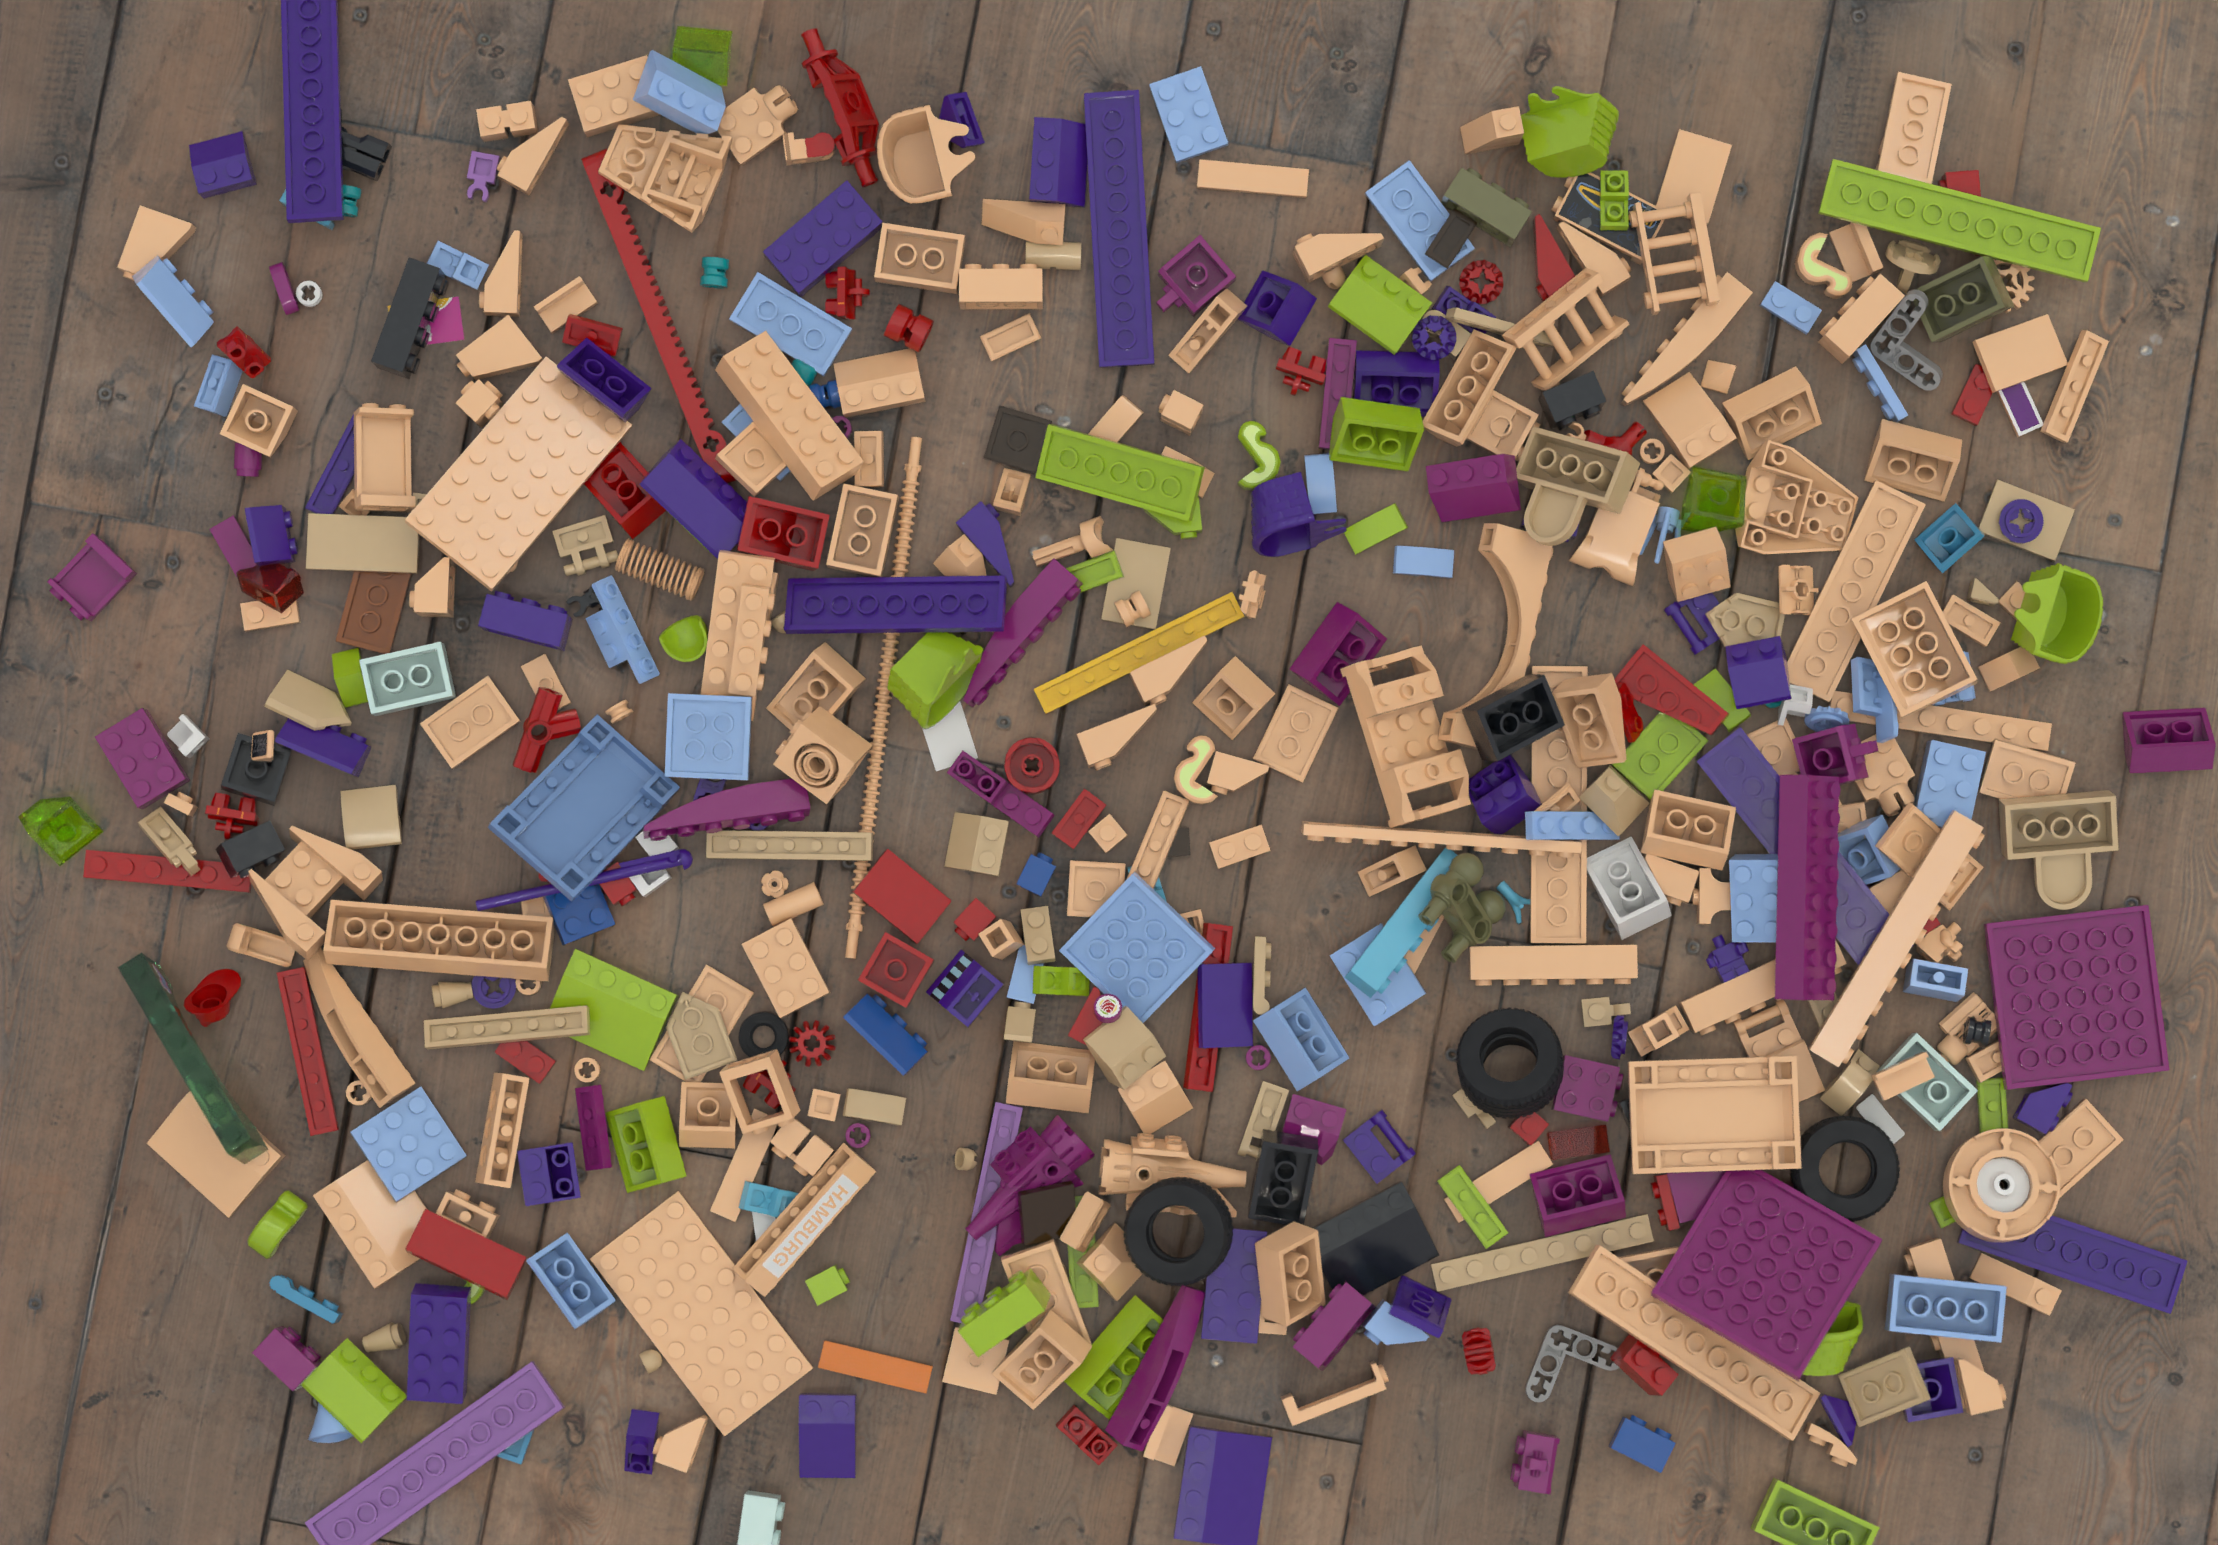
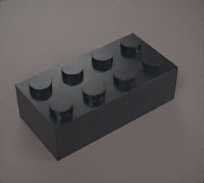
M410 257L408 258L371 360L378 369L406 379H410L411 373L416 374L420 364V359L417 358L420 348H425L429 340L430 333L427 332L429 323H434L438 315L439 307L436 306L439 296L443 297L448 287V281L445 280L447 276L440 268Z

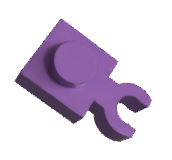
M472 151L467 179L473 180L474 184L468 188L467 196L469 199H473V194L476 190L483 191L482 201H488L489 191L486 186L487 183L495 184L497 167L500 161L499 156Z

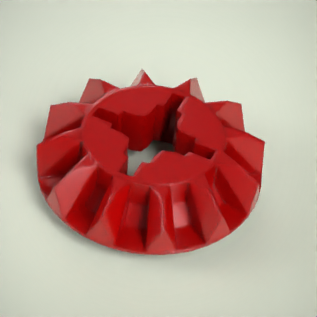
M1486 260L1473 261L1463 269L1459 279L1462 294L1477 304H1487L1494 301L1500 295L1504 285L1502 272L1495 264ZM1482 271H1484L1485 280H1489L1493 284H1486L1482 292L1479 293L1478 284L1470 280L1478 279Z

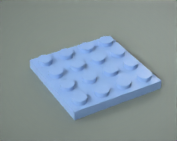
M1134 872L1059 951L1104 994L1117 996L1121 1001L1122 1008L1127 1006L1144 1023L1215 948Z

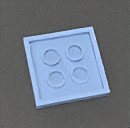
M668 693L665 777L749 780L752 697Z
M422 1087L417 1088L350 1132L395 1202H398L467 1156Z

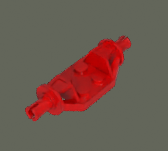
M817 28L805 31L801 34V37L805 42L810 57L802 62V67L807 69L813 89L824 88L825 97L831 104L835 122L842 132L834 138V142L842 156L841 164L842 166L854 165L862 187L873 185L878 182V178H876L869 159L877 153V148L874 146L879 122L860 75L837 58V49L825 50ZM863 135L862 150H859L858 137Z

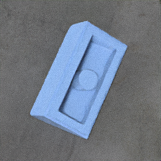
M212 354L194 407L226 417L243 371L232 360Z

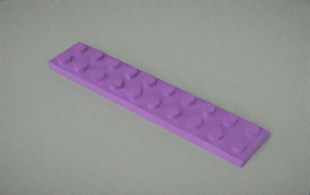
M532 1361L306 1521L305 1524L319 1545H372L561 1411L565 1406L535 1362Z

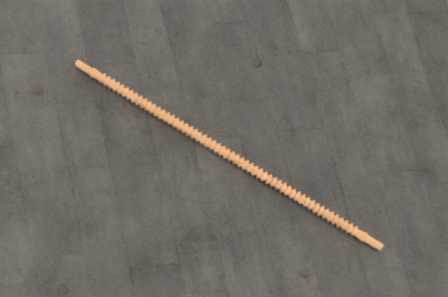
M911 437L908 464H905L904 468L906 480L902 483L905 484V488L901 489L904 492V496L900 497L903 500V504L899 505L902 508V512L898 513L901 516V520L897 521L900 524V528L896 529L899 532V536L895 537L898 540V544L894 545L897 551L893 553L896 559L892 561L895 563V567L891 568L894 571V575L890 577H905V573H908L906 565H909L907 557H910L908 549H911L909 541H912L910 533H913L911 525H914L912 518L915 517L913 510L916 509V506H914V502L917 501L915 494L918 493L916 486H919L917 477L921 471L919 459L922 438ZM883 633L886 635V639L882 640L885 643V647L881 648L884 651V655L880 656L883 659V663H879L882 671H878L881 678L877 679L880 682V686L876 687L879 690V694L875 695L878 698V702L874 703L877 706V710L873 711L876 714V718L872 719L875 722V726L871 727L874 730V734L870 735L873 738V742H870V744L873 746L872 750L868 752L871 754V758L867 759L870 762V765L866 767L869 773L865 775L868 781L864 783L867 789L863 790L866 797L862 798L865 805L861 806L864 813L860 814L863 821L859 822L862 829L858 830V832H871L873 835H875V832L872 831V828L876 827L873 820L877 819L874 812L878 811L875 804L879 803L876 796L880 795L877 788L881 787L878 780L882 779L879 772L883 771L880 765L884 763L881 757L885 755L882 749L886 747L883 741L887 739L884 733L888 731L885 725L889 723L886 717L890 715L887 709L891 707L888 701L892 699L889 696L890 692L887 686L890 670L895 665L893 662L897 660L894 654L898 652L895 646L899 644L896 638L900 636V633ZM868 861L854 862L857 868L853 870L856 876L852 878L855 884L851 886V889L854 890L867 874V868L871 866ZM852 893L850 897H853V900L849 902L852 908L848 910V913L851 914L849 922L846 924L848 938L845 958L856 959L859 931L862 932L863 930L861 916L865 914L862 911V907H865L866 904Z

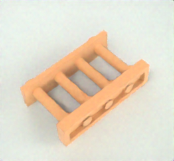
M1701 192L1690 193L1684 205L1642 212L1641 202L1635 203L1632 207L1633 211H1629L1631 227H1636L1647 286V292L1644 293L1646 309H1651V314L1657 315L1660 311L1659 304L1698 297L1701 300L1705 299L1706 306L1718 304L1720 296ZM1682 216L1691 219L1692 229H1689L1686 233L1647 239L1644 223ZM1690 243L1691 246H1696L1697 256H1693L1691 260L1652 266L1649 250ZM1693 270L1701 274L1702 283H1698L1697 287L1657 293L1654 277Z
M1585 268L1502 335L1506 343L1514 345L1519 349L1523 347L1540 375L1531 382L1534 387L1546 391L1558 386L1560 380L1610 340L1618 338L1623 333V330L1630 325L1626 319L1615 315L1611 317L1596 292L1597 286L1604 282L1598 272ZM1584 297H1587L1603 324L1592 334H1590L1575 309L1576 303ZM1563 314H1566L1582 340L1572 350L1568 349L1554 326L1555 320ZM1541 331H1545L1561 357L1551 367H1548L1533 343L1534 337Z

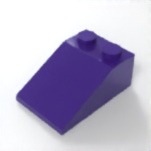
M801 1393L799 1395V1478L856 1477L857 1394Z

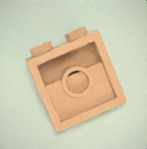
M1493 390L1466 440L1487 450L1491 455H1514L1515 461L1519 462L1525 447L1523 445L1529 437L1532 427L1540 428L1541 426L1537 422L1539 414Z

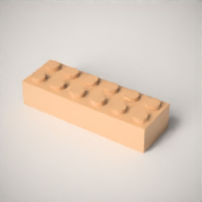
M767 331L762 332L721 358L715 371L813 501L856 475L864 462Z

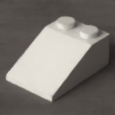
M1632 837L1587 858V873L1621 940L1672 916L1668 900Z

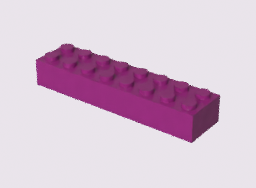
M1780 775L1775 999L1834 1000V993L1836 991L1835 964L1837 961L1835 952L1837 935L1836 909L1838 906L1837 880L1839 877L1837 869L1839 851L1838 824L1840 822L1839 796L1841 792L1839 777Z

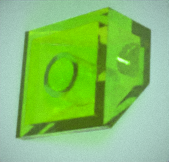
M1693 466L1682 504L1681 530L1698 532L1716 527L1718 532L1742 527L1745 518L1746 476Z
M70 796L40 799L18 816L28 835L59 866L103 832L97 823Z

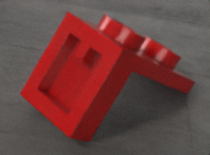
M1625 682L1616 683L1621 696L1624 733L1628 742L1632 743L1637 740L1640 733L1644 730L1643 721L1636 711L1633 696L1628 691Z

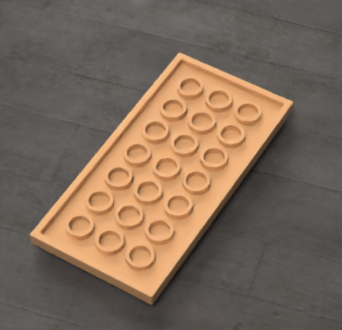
M545 357L408 515L405 523L492 592L629 432L632 424L621 420L562 374L557 365L548 357Z
M677 1191L590 1258L724 1436L814 1368L753 1287L733 1269L735 1266L734 1262L680 1191Z

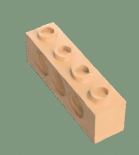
M494 1072L475 1183L511 1188L529 1084L528 1077Z

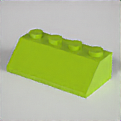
M1134 1295L1093 1342L1082 1364L1064 1382L1082 1399L1110 1420L1164 1319Z

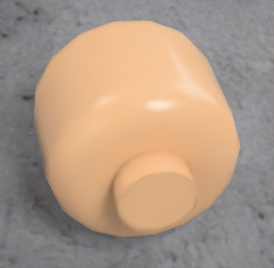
M1948 1034L1937 1045L1940 1055L1952 1065H1957L1968 1054L1967 1046L1955 1035L1950 1036Z

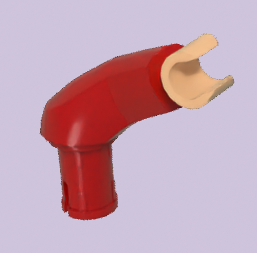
M1635 421L1620 437H1608L1591 430L1584 431L1581 424L1572 423L1568 427L1576 431V436L1571 433L1566 434V436L1628 452L1632 455V448L1647 434V431L1643 430L1644 427Z

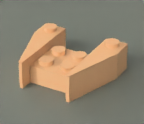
M291 826L289 828L290 838L298 844L265 880L252 869L248 873L251 884L286 943L308 961L325 943V931L310 919L343 883L365 900L383 881L382 871L361 853Z

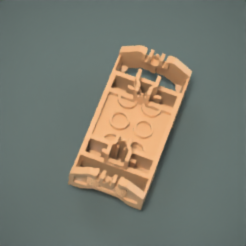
M1422 645L1383 657L1357 662L1340 669L1342 676L1347 678L1389 813L1390 820H1388L1390 829L1470 805L1469 774L1461 749L1448 752L1445 741L1438 740L1440 724L1432 700L1440 698L1444 694L1436 669L1424 654ZM1411 659L1415 675L1373 686L1370 673L1387 669L1389 665ZM1446 783L1450 784L1454 801L1434 807L1428 805L1412 810L1407 794Z

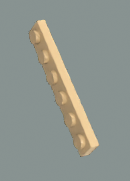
M722 830L717 833H707L706 858L873 861V833Z
M588 1006L424 1020L425 1048L428 1050L590 1035Z

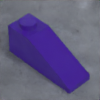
M980 501L960 518L956 525L983 554V557L1000 576H1006L1007 584L1011 588L1014 585V579L1000 524L996 519L1000 515L990 503L985 506Z

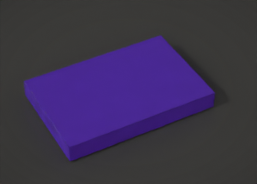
M1252 963L1200 964L1198 966L1199 1048L1253 1046Z
M1401 1275L1388 1314L1440 1338L1444 1330L1451 1298Z

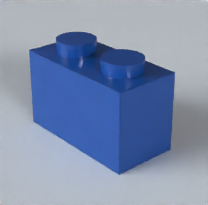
M1631 1415L1630 1419L1623 1416L1609 1447L1661 1473L1676 1444L1670 1440L1672 1434L1658 1427L1653 1432L1645 1428L1646 1421L1634 1415Z

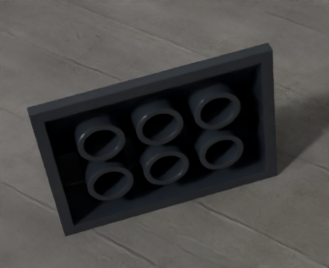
M1402 1181L1312 1227L1318 1230L1322 1272L1332 1290L1338 1284L1343 1286L1347 1282L1363 1296L1439 1256Z

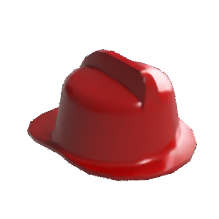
M232 969L216 970L208 974L185 998L184 1007L186 1011L194 1014L203 1027H208L211 1023L224 1019L230 1011V1000L241 986L239 974Z

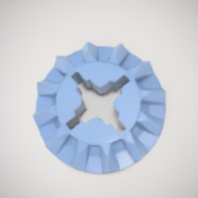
M1829 705L1828 707L1818 706L1817 709L1811 708L1810 714H1805L1804 722L1808 728L1819 732L1841 725H1848L1849 718L1848 713L1841 711V708H1831Z

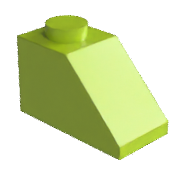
M1199 497L1197 498L1192 521L1144 509V512L1174 536L1180 535L1181 539L1197 538V533H1202Z

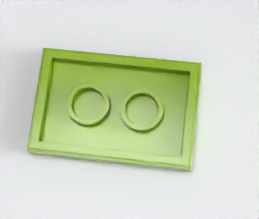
M1659 712L1640 733L1637 740L1626 748L1627 760L1623 763H1614L1612 766L1651 801L1654 790L1664 791L1709 740L1694 727Z

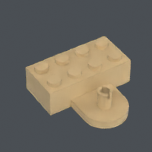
M1533 426L1516 467L1518 482L1526 488L1533 490L1524 514V525L1527 533L1542 545L1555 546L1565 542L1573 535L1586 505L1620 514L1640 463L1628 452Z
M2104 790L1999 799L2001 854L2007 860L2034 859L2035 888L2040 898L2047 905L2055 909L2067 910L2083 903L2092 888L2091 853L2119 851L2116 796L2111 791Z

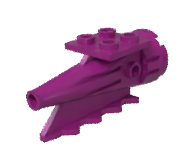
M1058 1115L1052 1119L1040 1136L1030 1126L1026 1131L1019 1133L1015 1141L1006 1150L999 1152L990 1164L1001 1177L1000 1186L965 1229L977 1241L982 1235L997 1226L994 1251L1001 1256L1013 1245L1022 1243L1018 1191L1071 1181L1074 1184V1188L1082 1186L1084 1183L1073 1171L1092 1159L1095 1154Z

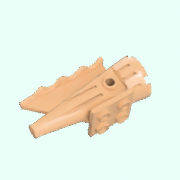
M1138 1133L1137 1137H1130L1131 1145L1103 1139L1104 1147L1101 1150L1099 1177L1102 1179L1101 1185H1099V1195L1126 1194L1125 1208L1128 1211L1140 1193L1154 1183L1171 1177H1187L1200 1180L1201 1183L1204 1182L1206 1185L1211 1186V1189H1215L1217 1194L1221 1196V1199L1225 1201L1226 1206H1228L1231 1217H1236L1237 1211L1218 1188H1245L1247 1172L1193 1160L1189 1155L1186 1141H1181L1182 1138L1179 1136L1167 1135L1165 1139L1154 1138L1152 1134ZM1181 1205L1170 1206L1161 1211L1178 1215H1197L1190 1208Z

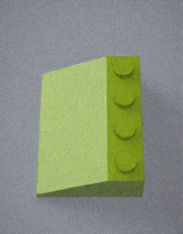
M575 949L550 1009L588 1006L590 1035L573 1036L570 1038L645 1071L679 995Z

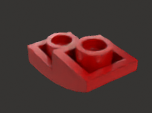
M1075 1405L1056 1424L1058 1429L1098 1465L1118 1446Z

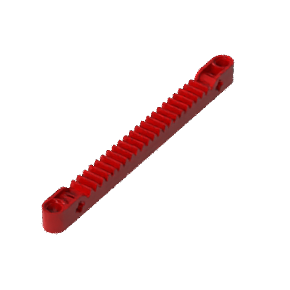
M607 148L581 158L702 460L712 467L727 484L731 483L736 479L715 459L716 455L727 446L726 441L720 433L710 430L715 423L712 418H707L711 413L708 408H703L707 403L704 398H699L702 395L701 389L694 388L698 381L695 377H691L694 371L691 367H687L690 361L687 357H683L686 354L685 349L678 347L682 343L681 339L674 337L678 332L675 326L670 327L674 322L671 316H667L670 313L667 306H662L666 302L663 296H658L661 290L659 286H654L657 280L655 276H650L653 270L650 265H647L649 263L647 256L642 255L645 250L642 245H638L641 240L638 235H634L637 230L634 225H630L633 220L630 215H625L629 212L626 204H620L624 197V190L598 173ZM610 186L612 189H615L613 190L612 197L604 194L606 192L605 187ZM710 439H713L715 443L719 442L714 452H711L709 448L705 449Z

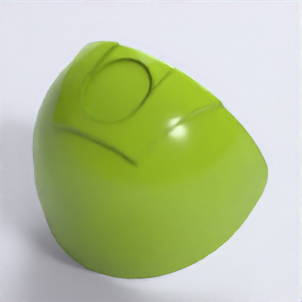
M693 615L670 625L661 633L659 640L663 649L670 657L682 662H691L700 658L705 652L708 630L703 619L698 615Z

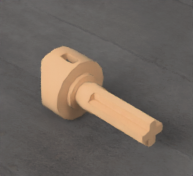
M1101 516L1080 523V535L1032 551L1036 566L1050 563L1053 558L1058 560L1081 552L1084 549L1092 558L1113 551L1102 540L1101 533L1104 521Z

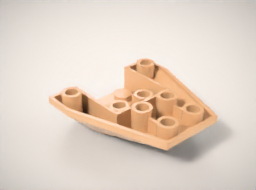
M1765 440L1747 467L1734 517L1738 547L1760 554L1840 551L1850 532L1858 496L1794 448Z

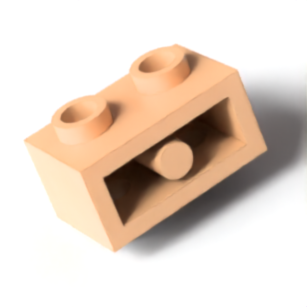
M479 379L475 383L470 381L462 389V396L456 402L481 429L504 405L500 400L503 396L500 391L489 381L483 384Z
M458 1189L454 1193L451 1191L446 1192L436 1214L489 1239L500 1215L494 1213L496 1208L483 1201L479 1205L469 1201L471 1197L469 1194Z

